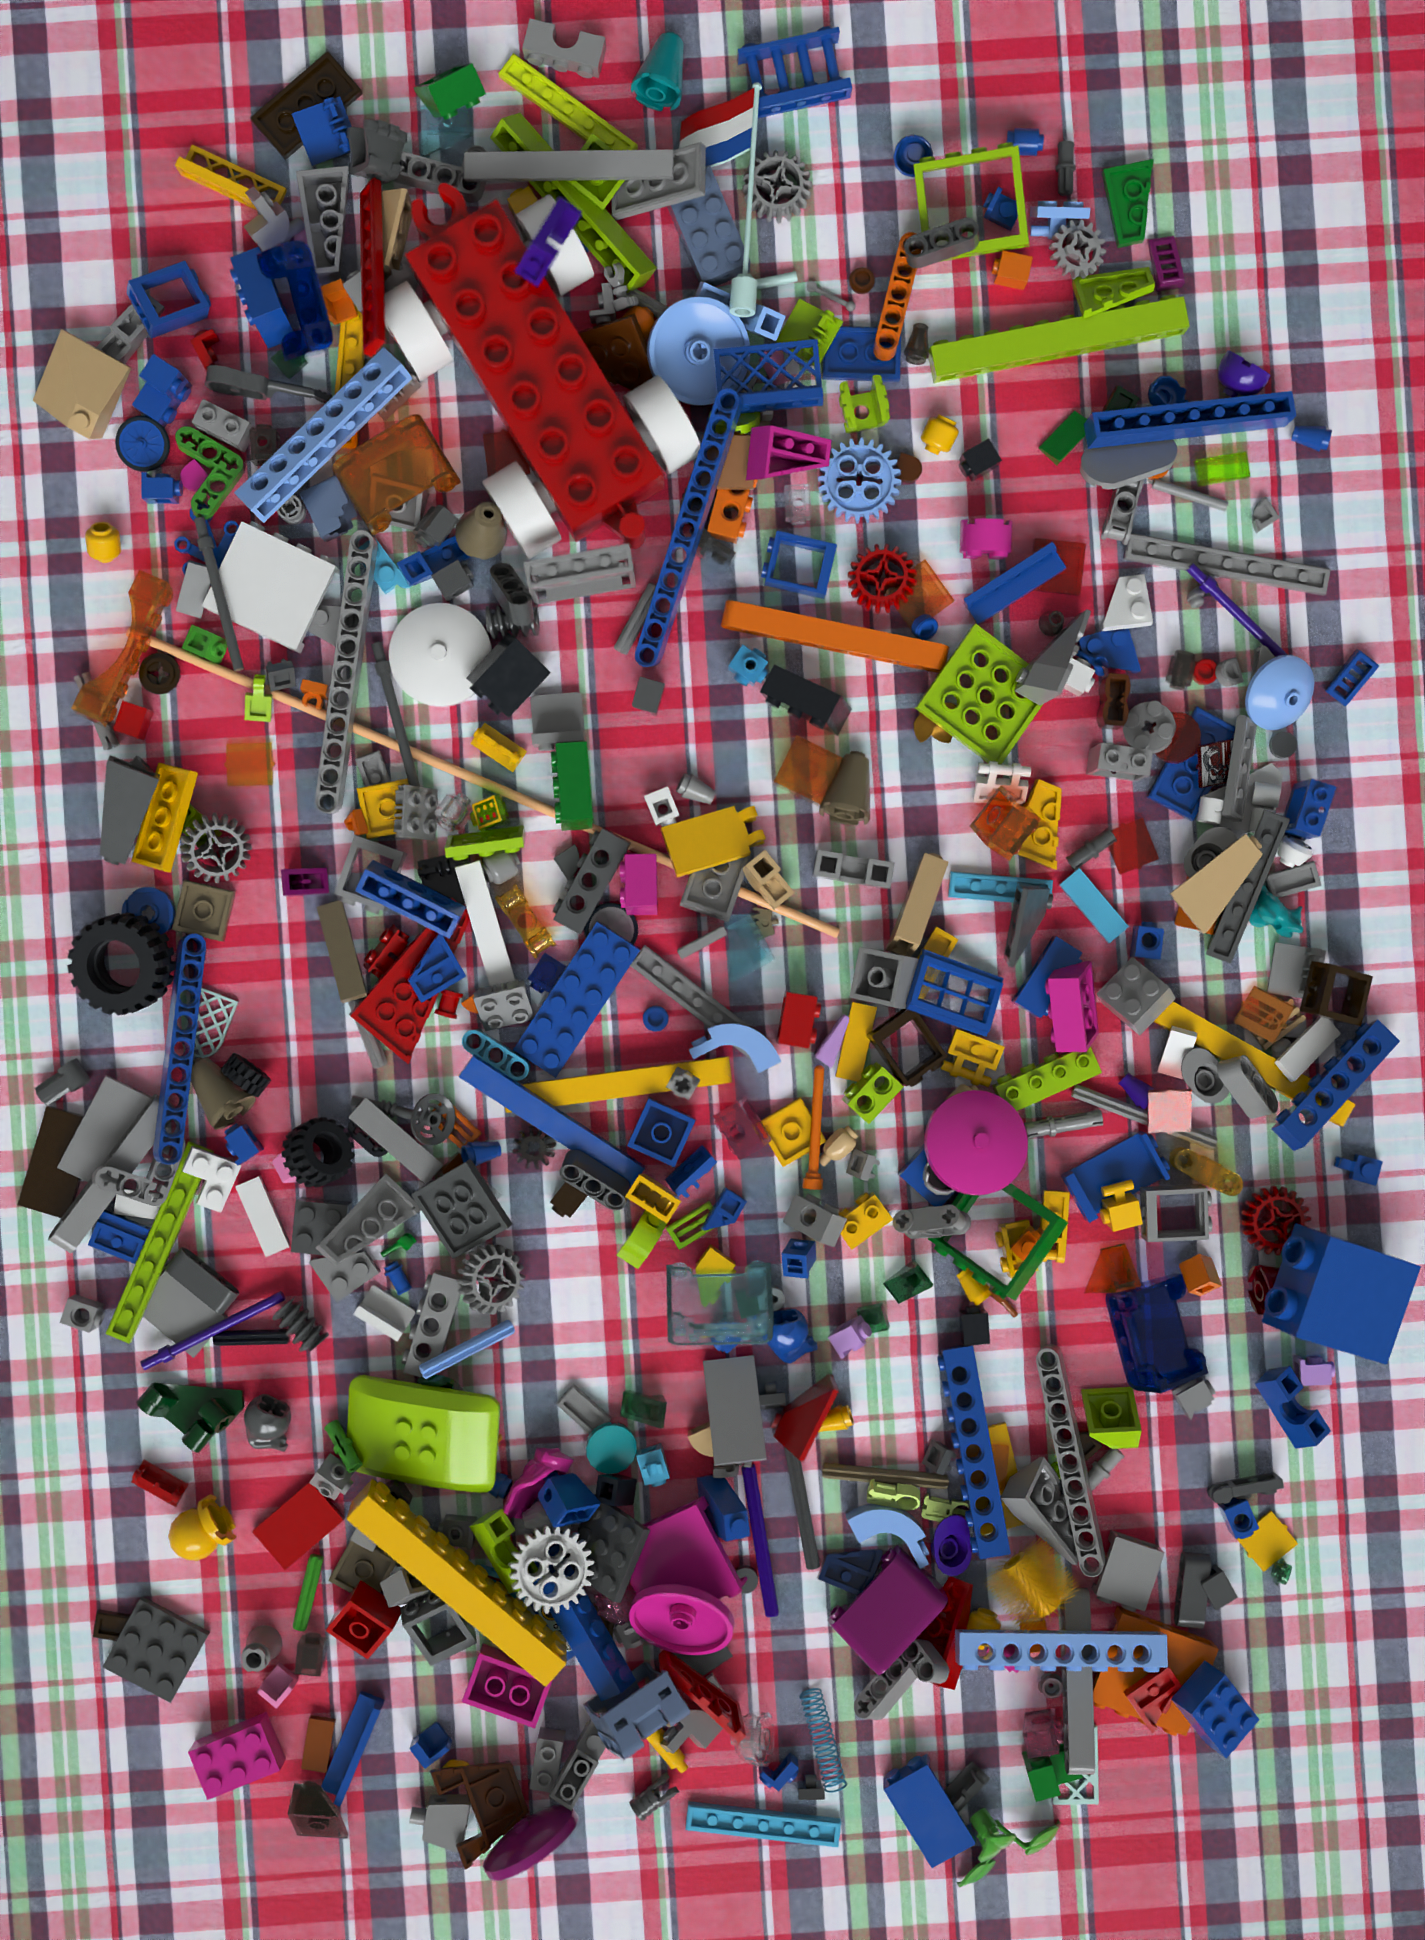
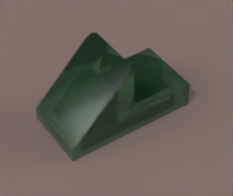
M632 1390L623 1391L620 1416L657 1428H664L667 1401L661 1394L649 1396Z

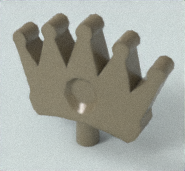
M754 907L753 910H757L759 914L751 915L750 918L758 919V921L749 925L751 927H760L752 931L753 934H762L760 938H757V941L774 935L775 931L772 925L779 924L778 919L771 920L772 910Z

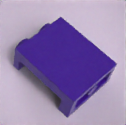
M559 197L515 272L538 287L560 250L546 242L547 238L550 237L563 245L582 212L574 207L573 204Z

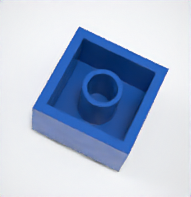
M649 1097L627 1146L675 1167L696 1118Z

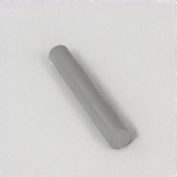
M1154 479L1152 489L1215 509L1226 511L1228 501L1166 481Z

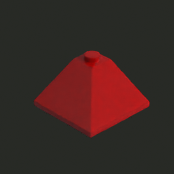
M827 1374L786 1405L781 1414H775L770 1427L773 1428V1437L802 1462L805 1461L839 1392L833 1375Z

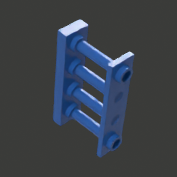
M826 26L818 29L817 32L758 45L748 43L738 49V65L747 63L752 85L756 82L762 85V89L759 91L758 118L849 99L851 97L850 77L845 79L840 77L833 44L838 43L839 27L831 28ZM823 47L830 78L828 82L818 84L814 81L808 54L809 49ZM797 52L805 85L803 88L793 90L789 87L782 55ZM773 59L780 90L777 94L767 95L764 93L757 62L759 60Z

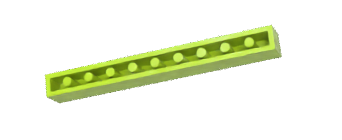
M1168 295L1160 298V301L1151 303L1150 300H1142L1135 303V306L1126 308L1125 305H1119L1109 309V311L1101 312L1085 319L1082 316L1066 315L1055 322L1049 323V320H1041L1035 322L1034 326L1024 327V325H1015L1010 327L1009 331L999 332V330H990L985 332L984 336L974 337L970 334L958 338V341L948 342L946 339L933 343V346H930L928 351L933 383L1183 335L1190 327L1184 296L1175 298V295Z

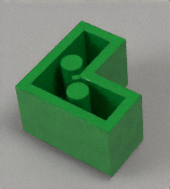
M1064 1738L1056 1739L1051 1744L1042 1747L1034 1745L1022 1752L1036 1802L1060 1796L1059 1784L1083 1778L1082 1775L1066 1774Z

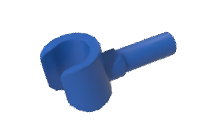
M1080 650L1076 654L1077 657L1092 664L1095 674L1098 676L1104 675V670L1101 666L1110 668L1108 660L1104 655L1093 657Z

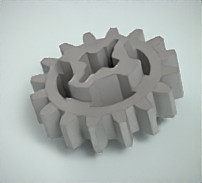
M1082 219L1076 225L1071 220L1067 223V227L1062 225L1058 229L1059 233H1055L1051 239L1055 243H1052L1049 249L1054 251V254L1049 258L1050 260H1057L1058 263L1054 267L1055 270L1060 267L1063 268L1062 276L1070 272L1072 279L1077 278L1079 274L1084 279L1088 276V272L1093 274L1097 270L1096 266H1100L1104 260L1100 256H1103L1106 250L1101 248V245L1106 241L1105 239L1098 238L1101 232L1100 229L1095 232L1092 230L1093 223L1086 227ZM1067 236V245L1064 248H1062L1064 238ZM1091 251H1093L1092 258H1091L1090 262L1088 263V260H1089V255H1088V254H1089Z

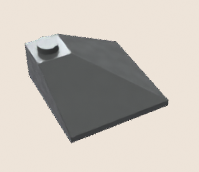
M1017 882L1004 959L1008 967H1015L1043 920L1046 909H1051L1053 894L1049 893L1050 889L1048 887Z

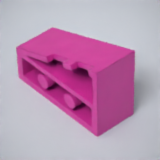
M772 425L751 427L746 480L766 479L829 466L832 440Z

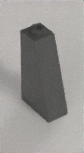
M109 755L106 764L100 856H103L104 860L111 864L119 865V863L125 865L159 782L160 774Z

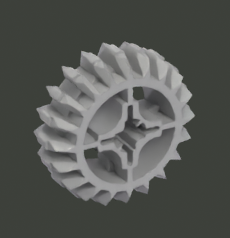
M775 150L773 151V157H770L765 152L763 154V161L758 157L755 158L752 211L758 209V218L766 214L767 222L769 223L772 217H777L776 221L779 224L781 223L782 216H785L786 220L790 221L792 218L791 212L799 216L800 208L805 209L807 207L806 200L811 198L809 189L812 188V182L808 180L810 172L803 171L805 169L804 162L796 164L798 159L796 155L788 159L787 151L781 157L778 156V151ZM777 170L773 175H765L768 171ZM785 172L795 179L798 186L793 185V182L786 179ZM745 174L743 178V181L746 184L743 185L742 190L744 193H747L744 198L746 203L748 195L749 174ZM779 178H781V186L779 187V190H777L776 195L774 196V188L776 184H778ZM757 188L762 189V192L769 195V202L760 196ZM794 197L786 203L778 204L781 199Z
M217 813L212 814V820H208L206 815H202L203 823L200 824L194 819L192 822L195 829L191 827L185 828L186 833L190 836H181V841L186 844L180 846V852L186 853L181 857L182 861L189 862L186 866L188 871L195 869V877L198 878L204 873V881L206 882L210 880L211 876H214L215 883H219L220 876H224V879L229 881V873L232 872L235 876H238L237 867L241 869L246 868V864L242 860H250L251 858L250 854L245 852L252 849L251 844L245 843L250 840L249 834H243L245 831L243 825L236 827L237 819L233 818L228 823L227 814H223L221 820H218ZM214 830L227 831L234 837H218ZM206 833L207 841L199 846V849L194 850L197 840ZM212 838H214L215 843L220 848V858H218L217 853L212 848ZM234 846H237L234 856L226 863V853L233 850ZM198 859H214L218 866L206 865Z
M486 1244V1247H477V1253L473 1251L468 1252L470 1260H462L465 1268L457 1270L458 1273L462 1274V1278H459L456 1282L463 1285L458 1290L459 1294L464 1295L463 1302L469 1304L472 1310H478L482 1314L488 1312L491 1315L496 1314L497 1311L505 1312V1305L509 1307L514 1306L512 1298H520L517 1290L524 1289V1286L520 1284V1280L526 1278L523 1274H519L524 1268L522 1264H517L520 1258L512 1255L513 1251L511 1249H505L504 1246L499 1244L496 1246ZM503 1268L505 1269L506 1278L503 1275ZM484 1277H493L498 1279V1282L484 1279ZM476 1280L479 1283V1290L476 1287Z

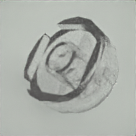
M750 1712L742 1717L746 1737L738 1743L730 1735V1742L735 1747L736 1754L742 1761L752 1766L767 1767L771 1762L766 1761L767 1756L773 1755L775 1744L774 1724L769 1725L768 1718H772V1715L769 1712Z

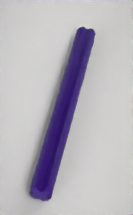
M752 1464L750 1468L742 1466V1474L765 1616L770 1618L778 1616L779 1610L756 1468Z

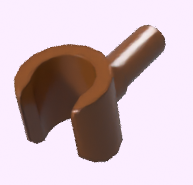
M991 1291V1297L1004 1306L1013 1318L1018 1315L1017 1311L1007 1300H1003Z

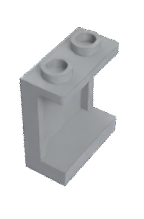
M1110 1530L1108 1541L1111 1544L1106 1555V1562L1097 1584L1093 1583L1092 1590L1097 1595V1599L1105 1603L1111 1604L1112 1601L1121 1603V1606L1129 1611L1136 1612V1609L1145 1611L1165 1553L1158 1545Z

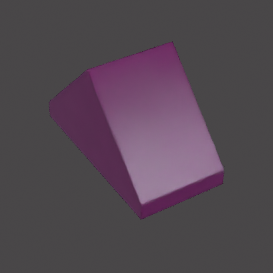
M327 868L281 870L283 896L294 897L329 893Z

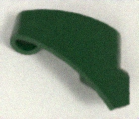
M155 1382L136 1401L137 1406L147 1415L164 1417L184 1434L181 1438L182 1442L196 1453H199L216 1433L226 1429L245 1407L243 1390Z

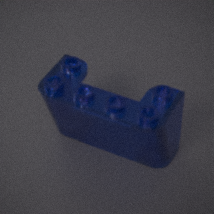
M294 240L280 243L256 254L261 273L266 278L275 280L287 277L301 330L290 332L282 338L281 349L284 360L290 361L324 353L333 342V332L309 246L302 241Z

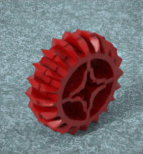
M887 543L884 545V550H880L879 545L875 544V551L871 552L866 547L864 549L866 556L864 557L858 553L856 555L858 562H851L850 565L854 571L848 572V578L852 579L848 582V587L853 589L851 596L853 598L858 597L857 604L859 606L866 602L865 609L867 611L875 606L877 614L880 613L881 607H885L886 613H890L891 605H894L895 609L899 610V601L907 604L908 598L906 595H914L912 586L917 585V579L912 577L917 575V570L912 568L914 565L912 559L906 560L908 557L906 551L898 555L899 547L897 546L890 551L889 544ZM880 561L879 566L877 568L872 570L867 569L873 563ZM889 562L897 565L904 576H899L897 573L890 571ZM883 570H885L886 578H884V581L882 582L880 588V583L878 579L881 578V575H883ZM861 581L876 587V596L867 592L862 586ZM898 585H900L898 590H896L894 593L885 596V593L889 588H897Z
M1273 1185L1269 1191L1264 1187L1261 1188V1196L1255 1192L1252 1193L1254 1202L1245 1201V1204L1250 1206L1248 1211L1245 1209L1241 1210V1213L1246 1215L1247 1219L1240 1220V1224L1248 1226L1242 1230V1233L1250 1235L1247 1242L1250 1244L1255 1243L1256 1250L1260 1251L1264 1248L1265 1254L1270 1255L1273 1251L1275 1255L1280 1256L1285 1242L1291 1237L1295 1223L1305 1226V1222H1310L1312 1219L1304 1215L1310 1209L1307 1206H1301L1304 1203V1199L1301 1197L1296 1198L1297 1193L1291 1190L1288 1192L1287 1188L1283 1186L1278 1191V1188ZM1283 1200L1292 1210L1279 1211L1278 1207L1273 1204V1201ZM1264 1207V1216L1258 1220V1215ZM1274 1216H1278L1280 1218L1276 1221L1277 1225L1272 1224V1222L1275 1221ZM1294 1221L1290 1232L1287 1233L1288 1224ZM1272 1230L1279 1240H1266L1259 1231Z

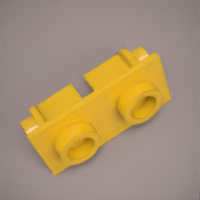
M485 722L481 728L476 730L473 735L474 739L470 743L511 772H514L527 753L525 749Z

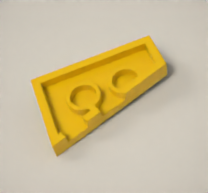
M1040 779L1035 780L1008 849L1009 852L1050 869L1057 870L1056 847H1058L1059 842L1057 831L1061 810V788Z

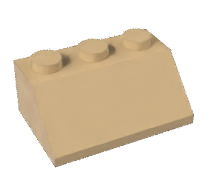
M404 188L382 191L384 280L391 276L392 269L400 270L412 219V201L408 190Z

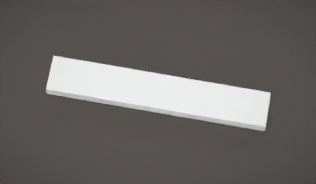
M478 860L456 866L455 871L489 985L492 988V992H494L493 985L495 984L497 990H501L500 983H504L505 989H507L506 983L516 979L481 861Z

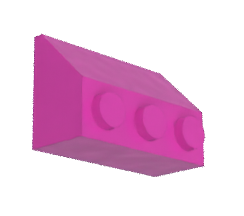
M1091 961L1056 969L1046 979L1045 990L1047 994H1050L1048 1016L1053 1021L1051 1041L1055 1043L1056 1052H1087L1099 1034Z

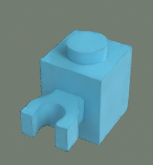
M659 1443L637 1450L636 1458L645 1486L651 1484L652 1487H657L665 1484L666 1479H670V1471L662 1444Z

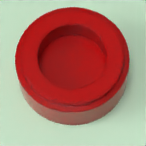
M1207 658L1197 661L1191 669L1193 680L1200 685H1208L1216 680L1215 670L1217 664Z

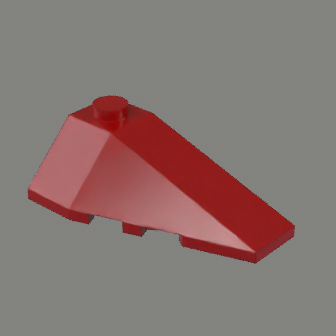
M950 1576L943 1586L948 1597L946 1606L917 1639L930 1641L949 1666V1677L941 1684H932L955 1690L963 1666L955 1662V1629H967L973 1585Z

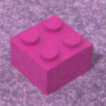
M625 854V862H620L621 883H625V888H620L621 908H626L627 915H658L656 854Z

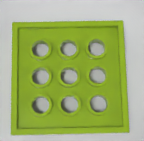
M975 623L915 706V709L988 764L989 761H995L1001 765L1042 705L1040 706L1026 697L1019 698L1014 691L1018 683L1015 680L1019 671L1023 667L1026 668L1029 663ZM977 653L985 656L986 664L984 667H978L975 664L974 657ZM998 668L1006 673V680L1003 683L998 682L994 677V673ZM962 674L970 676L972 682L969 688L961 686L959 679ZM983 689L990 691L992 699L988 704L983 703L980 699V692ZM947 695H953L956 698L957 705L954 709H949L945 705ZM1004 704L1008 705L1012 710V715L1009 719L1003 718L1000 714V709ZM968 710H972L977 714V721L973 725L969 724L965 719V714ZM989 725L997 729V737L994 740L986 736V728Z

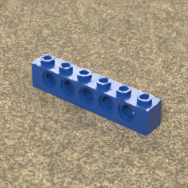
M1378 1019L1369 1024L1364 1022L1355 1031L1357 1036L1353 1040H1347L1339 1048L1341 1053L1337 1058L1335 1056L1330 1058L1323 1066L1326 1070L1321 1075L1319 1073L1316 1074L1307 1083L1310 1087L1305 1092H1299L1292 1099L1293 1106L1289 1110L1287 1108L1284 1109L1275 1118L1277 1123L1271 1129L1293 1151L1303 1148L1400 1042ZM1363 1044L1367 1046L1368 1053L1364 1050ZM1347 1061L1352 1064L1353 1070L1348 1067ZM1331 1078L1336 1081L1337 1088L1333 1086ZM1315 1095L1320 1098L1321 1106L1316 1102ZM1299 1113L1304 1116L1305 1123L1300 1120Z

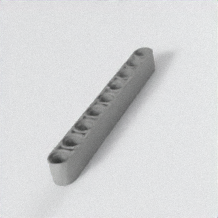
M1047 1344L1040 1349L1036 1356L1038 1373L1079 1567L1084 1575L1096 1577L1102 1572L1106 1562L1104 1547L1063 1354L1057 1345ZM1043 1353H1053L1056 1361L1054 1363L1046 1362L1043 1358ZM1051 1377L1057 1378L1061 1383V1387L1058 1389L1051 1387L1048 1379ZM1054 1404H1063L1066 1407V1413H1057L1054 1409ZM1062 1428L1068 1429L1072 1434V1438H1062L1059 1430ZM1065 1455H1074L1077 1459V1464H1068L1065 1460ZM1070 1481H1080L1083 1486V1489H1073L1070 1485ZM1084 1506L1088 1511V1515H1079L1075 1507ZM1087 1531L1091 1533L1094 1540L1085 1541L1081 1536V1532ZM1089 1557L1095 1558L1099 1562V1566H1090L1086 1559Z

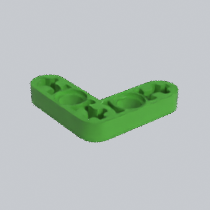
M184 426L177 430L175 434L178 449L212 470L191 500L194 516L197 518L204 517L207 520L216 513L242 477L244 464L238 454L190 426ZM190 436L192 437L193 443L190 441L183 442V437L187 439ZM207 448H213L217 451V455L214 458H206L202 453ZM236 463L237 469L231 468L228 470L227 464L233 465ZM215 481H221L225 484V488L219 492L213 491L210 486ZM208 500V509L202 508L199 510L198 504L203 505Z

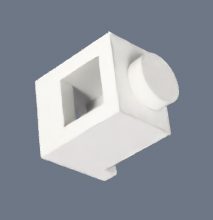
M668 786L644 796L656 826L661 824L664 827L677 823L675 818L680 817ZM666 805L668 807L667 813L660 814L658 807Z

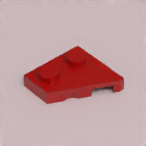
M1168 1666V1668H1159V1672H1150L1123 1692L1151 1733H1154L1158 1728L1156 1726L1158 1719L1162 1713H1167L1171 1706V1698L1182 1685Z

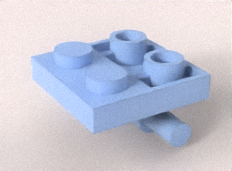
M1038 201V206L1030 207V217L1048 218V226L1031 225L1030 236L1047 237V239L1052 240V236L1055 233H1059L1058 229L1062 225L1066 226V218L1090 219V208H1083V202H1063V207H1057V201Z

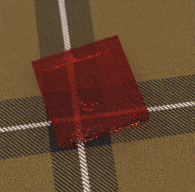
M1035 538L1032 554L1053 542L1057 547V554L1066 566V570L1033 591L1081 595L1086 543Z

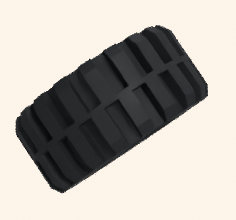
M127 912L112 914L84 926L80 930L81 935L75 936L72 941V945L75 948L69 950L68 959H72V964L67 965L68 973H72L74 977L73 980H70L73 988L77 986L81 991L78 993L82 1000L88 999L90 1001L89 1006L94 1009L102 1007V1013L110 1015L115 1012L116 1015H126L148 1007L157 1002L158 998L164 996L168 991L166 986L172 984L174 976L170 972L175 970L176 962L171 961V956L175 955L173 947L169 948L166 943L169 941L166 933L161 935L158 932L160 926L155 922L148 924L149 920L147 917L142 915L135 917L134 913ZM113 940L127 944L138 957L140 973L137 982L131 987L123 986L114 981L106 970L104 954L108 944Z

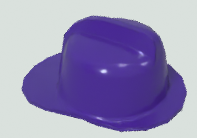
M950 1515L937 1525L931 1543V1553L938 1568L943 1574L948 1576H958L963 1573L969 1566L972 1558L969 1539L970 1530L966 1520L958 1515Z

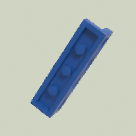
M1053 542L1049 543L964 598V605L977 625L982 624L1066 570L1065 564L1057 554V547Z
M362 1690L320 1789L336 1795L333 1804L339 1807L343 1802L385 1701Z

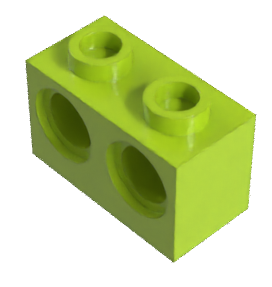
M878 1062L868 1065L861 1074L862 1079L856 1084L852 1083L844 1092L845 1096L842 1098L868 1124L876 1118L904 1087ZM880 1076H884V1083L880 1087H875V1080ZM867 1095L866 1103L862 1106H857L858 1098Z

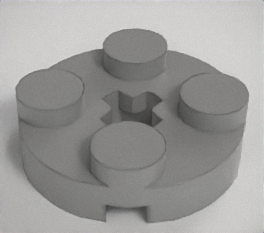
M1158 701L1143 702L1133 707L1128 713L1126 724L1123 726L1125 739L1131 747L1153 750V754L1167 748L1176 732V722L1173 714ZM1147 722L1151 724L1156 723V726L1153 727V733L1143 732L1142 729Z

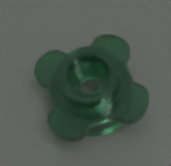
M1281 1558L1279 1563L1275 1562L1273 1564L1270 1576L1273 1577L1275 1585L1278 1586L1279 1583L1287 1584L1291 1575L1292 1565L1287 1564L1284 1558Z

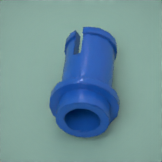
M398 1260L384 1267L386 1271L384 1275L389 1277L397 1294L401 1295L410 1290L412 1285L402 1270L403 1264H399Z

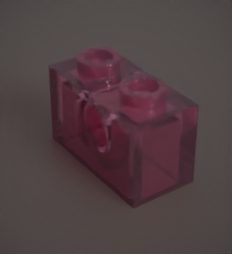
M746 1096L721 1109L713 1116L717 1129L724 1134L728 1141L729 1149L738 1157L739 1161L765 1147L772 1140ZM737 1125L744 1128L745 1134L738 1131Z
M1055 1708L1025 1712L1022 1734L1028 1759L1059 1754L1060 1744L1064 1743L1062 1734L1064 1733L1062 1717H1057Z

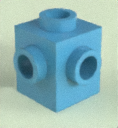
M742 645L728 665V670L734 673V679L744 686L748 684L754 686L756 682L761 684L769 673V670L766 669L768 661L765 658L767 656L756 648L750 650ZM752 665L754 666V669L749 670L746 668V666Z

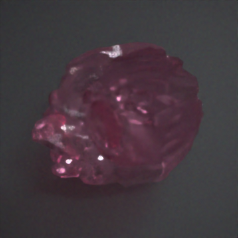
M630 1582L621 1603L612 1602L599 1591L598 1595L594 1594L598 1607L597 1614L613 1624L621 1626L629 1621L632 1600L637 1595Z

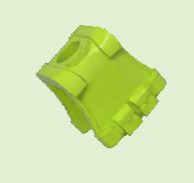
M880 375L872 376L871 391L851 396L848 382L845 381L840 384L839 403L842 408L847 434L882 427L888 423L890 408L885 384H882L883 381ZM857 406H865L869 411V415L865 419H858L854 414V409Z

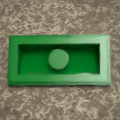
M1073 411L1039 449L1057 466L1086 436L1084 423L1087 418Z

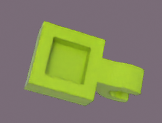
M255 674L253 678V693L246 692L244 720L271 722L272 694H265L266 675Z

